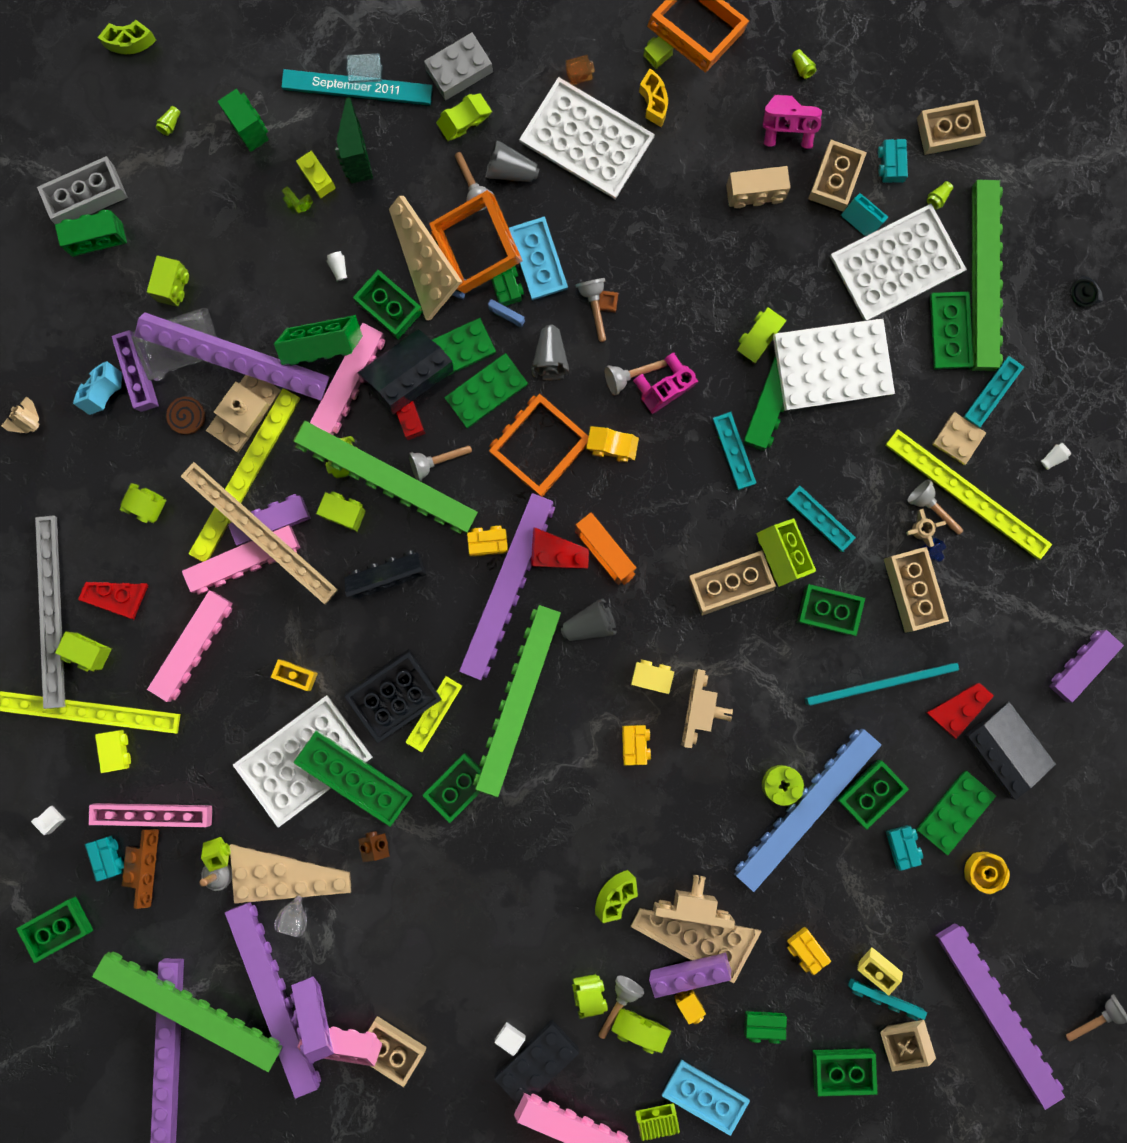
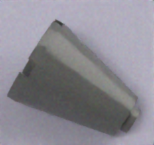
M496 140L490 155L489 164L487 165L485 177L532 182L533 179H537L539 168H537L535 162Z
M546 325L545 328L541 329L531 368L532 375L536 378L537 375L543 376V380H559L564 378V374L569 375V365L561 333L554 325Z
M603 598L599 599L564 622L563 628H561L564 639L576 641L615 635L616 631L613 628H616L612 613L609 607L605 608L603 605L606 601Z

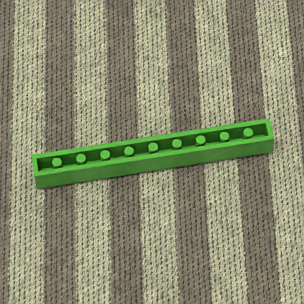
M977 180L972 185V347L974 366L972 371H996L1003 363V355L1000 354V347L1003 344V337L1000 335V328L1003 325V318L1000 317V310L1003 306V299L1000 298V291L1003 287V281L1000 279V272H1002L1003 262L1000 261V254L1003 250V244L1000 242V235L1003 231V225L1000 224V217L1003 212V207L1000 205V198L1003 193V189L1000 187V180Z
M303 421L293 440V443L296 444L295 448L305 453L307 450L314 453V458L322 462L325 459L330 461L331 467L339 471L342 468L349 471L348 475L356 480H359V478L366 480L365 484L373 489L377 487L383 489V494L386 496L400 498V503L408 507L411 505L417 507V512L425 516L429 513L435 517L434 521L442 525L445 522L451 525L450 529L459 534L462 531L468 532L478 513L307 421Z
M539 605L537 610L533 609L530 620L533 622L531 627L526 628L523 637L526 638L525 645L520 646L517 656H520L518 664L514 663L512 668L513 680L512 682L508 681L505 692L508 693L506 700L502 699L498 711H501L499 719L495 718L492 729L495 732L493 737L489 736L486 744V748H488L487 755H483L479 764L482 767L480 775L476 774L473 785L476 786L475 791L495 798L499 796L561 612Z
M108 952L104 955L92 976L93 978L267 1072L270 1071L282 1048L277 1039L263 1036V1033L257 1028H248L242 1020L228 1017L224 1010L213 1009L207 1001L193 998V995L186 990H178L172 982L158 979V976L151 971H143L140 969V965L132 961L127 962L123 960V957L116 952Z

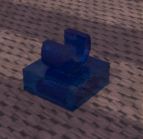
M934 538L933 547H928L925 544L921 548L927 547L930 558L940 562L945 558L941 551L947 547L943 541Z

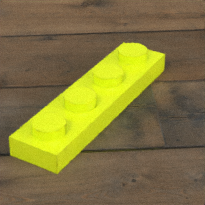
M447 676L444 678L437 690L442 700L424 711L408 737L407 744L420 752L424 751L461 690L462 685Z

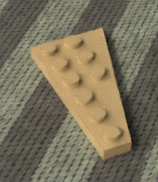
M398 196L389 208L425 319L431 320L459 287L462 280L406 198Z
M230 844L234 903L351 893L350 872Z
M641 908L630 925L637 931L690 960L726 952L731 967L730 982L735 983L761 933V930L735 925L734 929L655 916L654 911Z

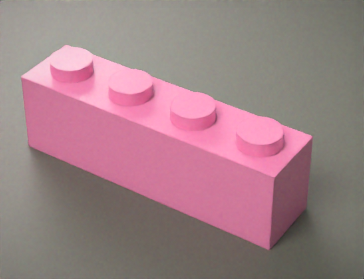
M337 1027L329 1028L334 1054L324 1059L375 1067L382 1046L376 1034L371 1032L363 1034L353 1029L343 1031ZM300 1039L299 1044H298V1046H297V1048H298L299 1050H300V1045H302V1040H301V1039Z

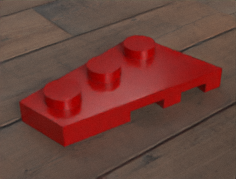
M533 527L531 566L588 568L589 549Z
M85 582L78 600L134 620L148 584Z
M976 683L936 708L929 710L926 714L954 739H957L994 695L982 684Z

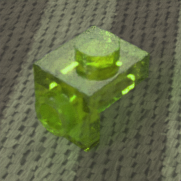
M288 186L282 190L285 196L282 199L289 208L293 206L298 214L301 211H307L311 207L313 200L309 194L298 200Z

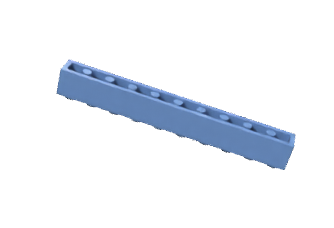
M856 729L849 738L851 740L848 744H843L836 753L838 755L834 760L831 758L824 765L825 770L821 774L815 775L811 781L813 784L808 789H803V795L800 799L788 806L786 809L788 813L783 818L779 817L773 824L774 829L762 836L760 839L762 841L758 847L754 846L749 851L748 859L745 862L741 861L736 866V877L753 892H755L879 749L881 744L864 729L858 731Z

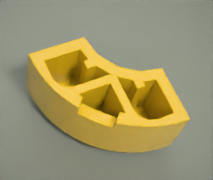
M649 69L640 83L639 93L647 102L645 118L662 127L668 107L667 92L662 79L653 70Z
M591 426L586 449L593 451L592 455L600 457L607 455L616 457L619 462L628 463V460H635L639 438L633 434Z

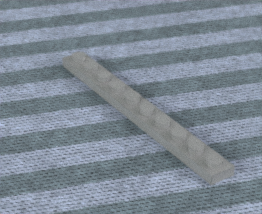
M35 517L43 709L65 707L63 660L60 659L61 656L55 653L62 639L57 517Z

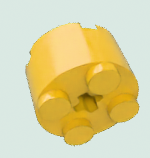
M989 852L973 853L967 860L964 868L966 881L973 888L987 894H993L1005 888L1010 877L1005 861L1001 857ZM985 870L989 871L988 875L984 874Z

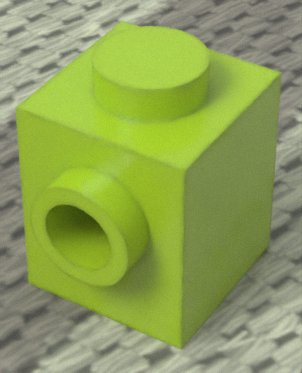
M653 37L647 43V47L644 48L643 56L657 69L673 55L674 48L661 37Z
M222 837L203 843L201 859L209 872L228 866L229 854H231L230 847L223 841Z

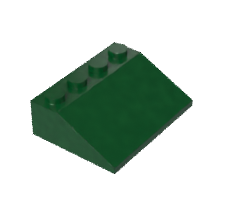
M348 97L344 105L336 139L338 147H335V152L345 177L350 178L353 184L373 179V174L361 126L351 98Z

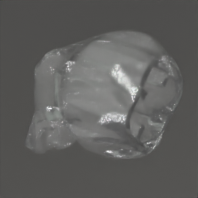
M296 896L291 903L280 910L274 925L276 931L294 937H300L304 933L307 926V915L302 906L301 896Z

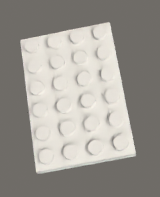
M558 77L522 134L519 142L616 200L655 134Z
M932 204L830 255L864 321H868L967 270Z
M883 319L773 335L785 411L895 394Z
M328 695L233 764L277 827L283 825L331 789L293 763L315 730H318L364 762L373 758Z

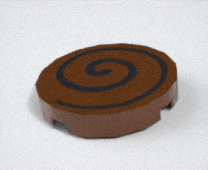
M192 397L175 399L169 405L166 414L169 426L174 431L183 435L196 433L203 426L206 416L204 407Z

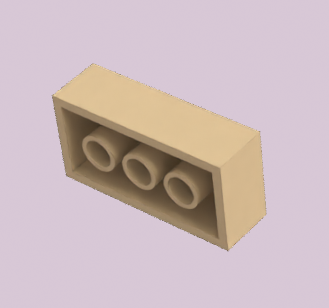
M927 547L884 559L905 633L949 621Z
M763 551L689 576V583L701 615L774 591L776 587Z

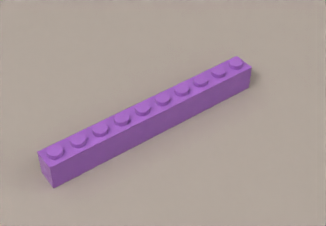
M145 312L139 317L134 334L135 337L318 400H322L330 378L298 365H282L280 359Z
M534 493L531 494L459 672L482 680L483 677L487 678L491 668L488 666L490 659H495L498 651L495 648L498 641H502L505 631H502L504 624H509L512 613H509L511 607L516 606L520 596L517 595L519 588L523 589L527 580L524 577L526 570L530 571L532 568L533 527L545 532L547 531L548 525L545 523L548 517L552 518L556 508L553 507V501Z
M247 902L225 912L226 918L270 1034L282 1045L278 1055L294 1097L298 1098L318 1089L321 1082L320 1074L318 1071H315L313 1067L314 1062L311 1063L307 1057H303L301 1051L297 1048L300 1041L297 1033L299 1023L296 1021L291 1009L293 1008L292 1000L286 996L285 982L278 975V964L276 960L272 959L270 954L272 953L271 945L264 938V927L262 923L258 922L256 917L258 916L256 906L252 905L251 902Z
M954 923L936 934L935 936L1039 1105L1046 1110L1065 1098L1062 1090H1064L1058 1079L1054 1080L1052 1077V1068L1041 1059L1040 1056L1043 1054L1038 1046H1033L1031 1043V1034L1020 1025L1019 1022L1022 1020L1017 1012H1012L1010 1009V1000L999 991L1000 984L996 978H991L988 971L990 968L984 960L981 961L977 954L980 952L975 944H970L967 937H969L966 929Z
M164 958L158 964V979L170 981L175 984V988L182 991L184 959ZM156 1012L150 1143H176L181 1025Z

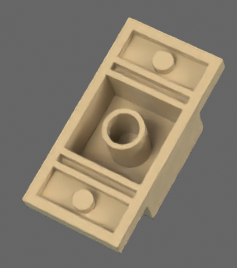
M245 375L240 383L235 381L215 409L214 413L217 416L206 431L239 453L274 404L281 390L269 382Z
M694 670L681 743L683 747L692 748L693 744L696 745L698 733L695 732V729L711 732L714 718L727 721L732 719V716L724 715V713L732 714L733 709L716 707L718 693L702 690L703 687H706L708 680L705 670Z
M693 875L691 892L676 890L673 905L665 900H659V903L654 902L653 911L655 916L734 929L735 920L728 914V911L717 910L718 901L716 898L703 895L706 879L704 876H700L699 880L698 875Z

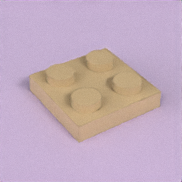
M954 412L932 445L961 464L966 465L986 432Z

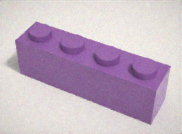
M128 330L113 335L112 339L133 409L143 412L159 405L139 338L134 336V332Z
M296 494L286 497L284 502H273L267 505V509L262 511L261 509L251 511L253 515L273 532L285 526H294L311 519L303 497L300 495L296 496ZM233 522L228 524L236 546L239 547L253 541Z
M1097 630L1090 637L1091 641L1087 645L1080 647L1077 651L1078 655L1065 664V670L1052 678L1051 681L1053 683L1049 687L1065 702L1073 703L1124 646L1107 630Z
M725 952L651 970L649 981L654 997L658 998L730 981L731 967Z
M314 977L291 985L293 993L290 996L292 1003L296 1007L294 1017L299 1023L297 1033L302 1040L300 1050L303 1057H307L313 1063L333 1055L334 1051L319 983Z

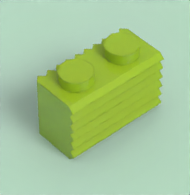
M674 1103L636 1111L642 1141L680 1133Z

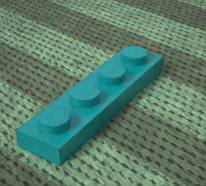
M1008 356L963 418L980 428L1024 366Z
M729 412L714 417L712 420L737 489L740 490L755 485L756 480L732 413Z
M798 486L786 499L841 552L856 538L801 486Z
M852 978L849 981L848 986L852 989V993L857 996L871 997L870 1001L879 1005L882 1002L888 1004L889 1009L898 1013L900 1010L907 1012L906 1016L914 1020H918V1018L925 1020L927 1012L923 1008L892 995H887L885 992Z

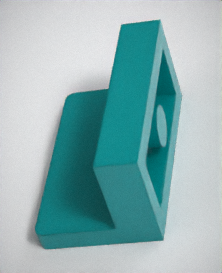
M861 193L852 200L841 214L844 219L865 236L876 232L888 219L886 214Z

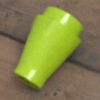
M800 49L792 54L791 57L801 77L807 79L816 72V64Z
M171 106L156 121V129L160 133L169 136L170 133H173L181 112L176 107Z
M945 181L941 186L928 194V205L932 204L934 209L943 207L950 192L953 190V185Z

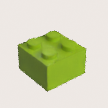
M156 256L147 293L157 302L179 307V303L184 299V285L189 280L188 270L180 261Z
M331 491V494L325 492L316 514L326 520L358 532L366 510L362 508L363 505L360 502L349 498V501H346L345 497Z
M65 632L55 653L60 655V659L67 663L73 662L78 664L77 667L84 671L90 670L94 672L95 670H102L112 649L79 633Z

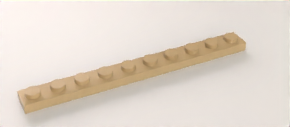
M195 462L181 475L186 482L326 605L338 591L335 586Z

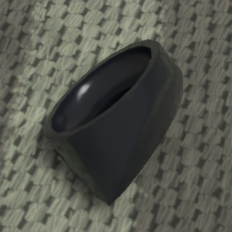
M1080 276L1072 287V297L1075 302L1084 307L1103 302V295L1097 283L1087 276Z

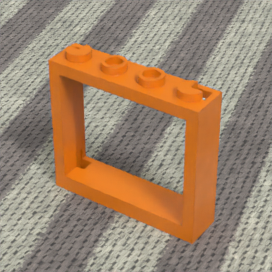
M665 0L651 15L647 27L705 73L744 33L749 22L744 15L740 14L724 0H698L734 28L710 53L663 16L678 1Z
M488 190L429 223L432 229L431 236L437 241L439 248L462 280V283L456 290L464 294L523 261L496 198ZM487 207L508 257L464 280L444 230Z
M539 394L537 397L533 396L528 401V407L525 411L520 410L514 418L516 421L512 425L508 424L503 429L501 438L499 440L496 438L489 447L491 449L489 452L532 491L543 497L587 447L589 436ZM541 403L581 439L542 484L538 486L498 450Z
M592 512L576 524L575 533L618 585L628 583L635 576L636 566Z

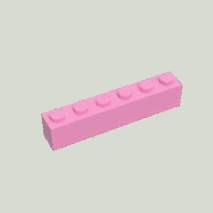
M364 323L360 326L363 337L353 352L344 357L310 421L311 424L331 435L339 432L343 416L346 417L351 408L349 405L352 399L355 400L357 398L360 384L364 383L358 372L377 359L375 355L378 350L383 348L386 341L382 332Z
M288 525L274 531L280 539L297 553L296 550L300 548V545L291 526ZM250 541L185 569L182 573L190 592L200 595L209 591L208 588L213 585L215 587L226 584L225 580L238 579L244 576L243 573L248 570L254 572L261 569L262 564L267 562L272 564L276 561L254 541Z
M209 590L147 689L148 691L166 702L177 699L181 692L179 690L183 683H187L191 677L190 671L193 666L196 667L201 661L200 655L203 650L206 651L212 643L210 639L213 634H217L222 627L220 623L224 617L227 618L230 615L233 603L214 591Z
M96 803L89 805V825L208 827L212 825V806Z
M524 1093L514 1113L518 1123L564 1143H630L625 1133L621 1131L613 1132L607 1125L602 1123L597 1125L586 1116H583V1118L576 1116L577 1114L574 1111L560 1109L556 1103L551 1101L546 1103L535 1094L530 1096Z

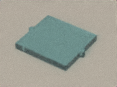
M380 54L347 55L348 67H346V71L348 72L349 83L382 81L381 70L383 66L380 63Z

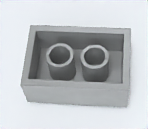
M473 32L424 61L426 71L445 101L493 72L492 63Z

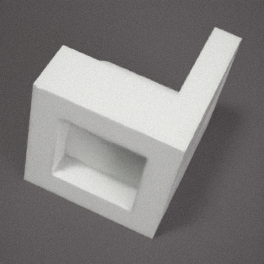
M50 806L31 822L43 835L52 833L66 819L53 806Z
M506 1022L496 1036L494 1043L514 1056L525 1041V1035Z

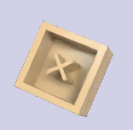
M924 1020L888 1025L880 1032L892 1071L926 1067L936 1059Z

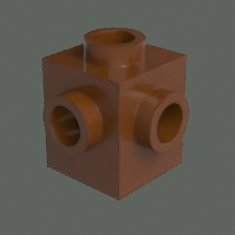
M377 831L365 833L366 837L358 839L363 862L390 857L385 833L377 834Z

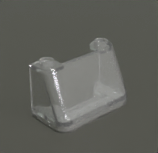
M207 308L166 319L216 337ZM135 331L131 337L148 380L154 379V381L164 379L165 374L170 370L202 361V359L135 337Z

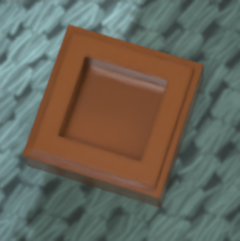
M602 291L599 294L600 300L598 301L600 311L616 313L619 293Z

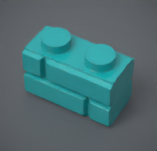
M906 139L884 140L881 146L878 147V158H881L878 174L882 176L883 183L905 182L908 177Z
M905 825L886 831L897 870L902 871L922 865L923 853L920 847L917 848L915 840H918L915 829Z
M109 836L85 844L96 882L123 873L124 863L121 857L118 858L116 851L118 850V843L116 839Z

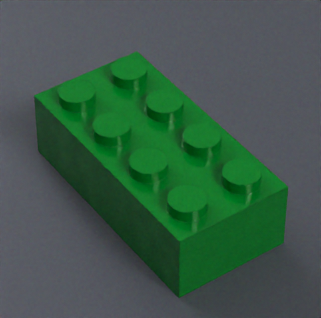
M356 315L286 328L274 343L282 365H296L301 361L313 362L317 358L324 357V359H329L339 354L342 356L349 355L358 345L363 335Z

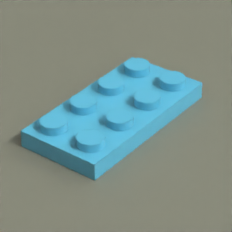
M545 216L510 227V233L523 260L520 262L531 299L535 300L567 290L568 286Z
M680 1060L662 1092V1096L730 1136L750 1102L745 1096L683 1060Z

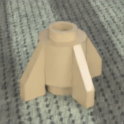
M26 396L20 403L23 407L18 405L11 408L12 412L9 418L12 421L7 418L1 425L7 431L29 433L30 431L34 432L39 427V417L34 403Z
M923 509L918 510L917 522L913 525L912 530L906 532L907 536L914 535L917 539L923 540L928 547H933L934 543L931 536L934 535L937 527L946 525V523L942 521L934 524L930 519H925L926 516Z

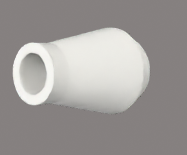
M341 251L327 255L328 260L326 262L332 270L336 281L346 279L345 258Z
M1063 443L1056 444L1047 456L1041 460V463L1049 470L1051 467L1068 460L1071 452Z

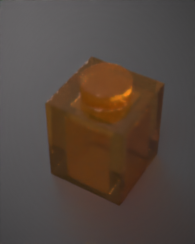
M588 55L566 60V71L571 85L592 80V72H595L593 61H589Z

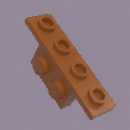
M142 829L140 848L126 847L122 886L136 888L135 909L151 907L158 829Z

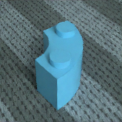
M107 361L94 368L89 373L91 377L84 385L81 383L76 392L73 404L89 415L104 410L109 397L121 388L122 372Z

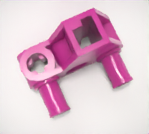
M775 95L765 107L763 128H765L766 132L764 144L766 146H774L776 144L777 131L803 133L801 146L812 148L814 135L821 128L822 110L813 106H801L792 96Z
M675 353L670 354L664 359L674 372L672 376L665 377L652 387L643 374L633 380L642 392L641 399L652 414L699 382L696 379L695 373L688 366H683ZM682 376H688L689 383L682 382ZM662 388L666 391L665 398L659 392Z

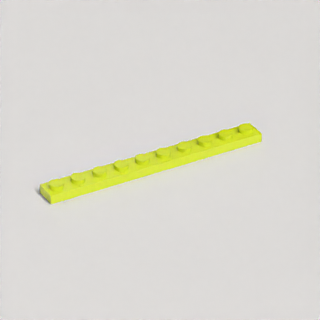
M284 388L281 390L225 489L240 503L243 501L301 399ZM216 507L189 552L191 556L202 562L210 559L228 524L231 522Z
M897 429L885 446L1036 559L1041 560L1052 544L900 430Z
M0 691V711L168 733H178L181 714L66 699L65 707L43 709L42 696Z

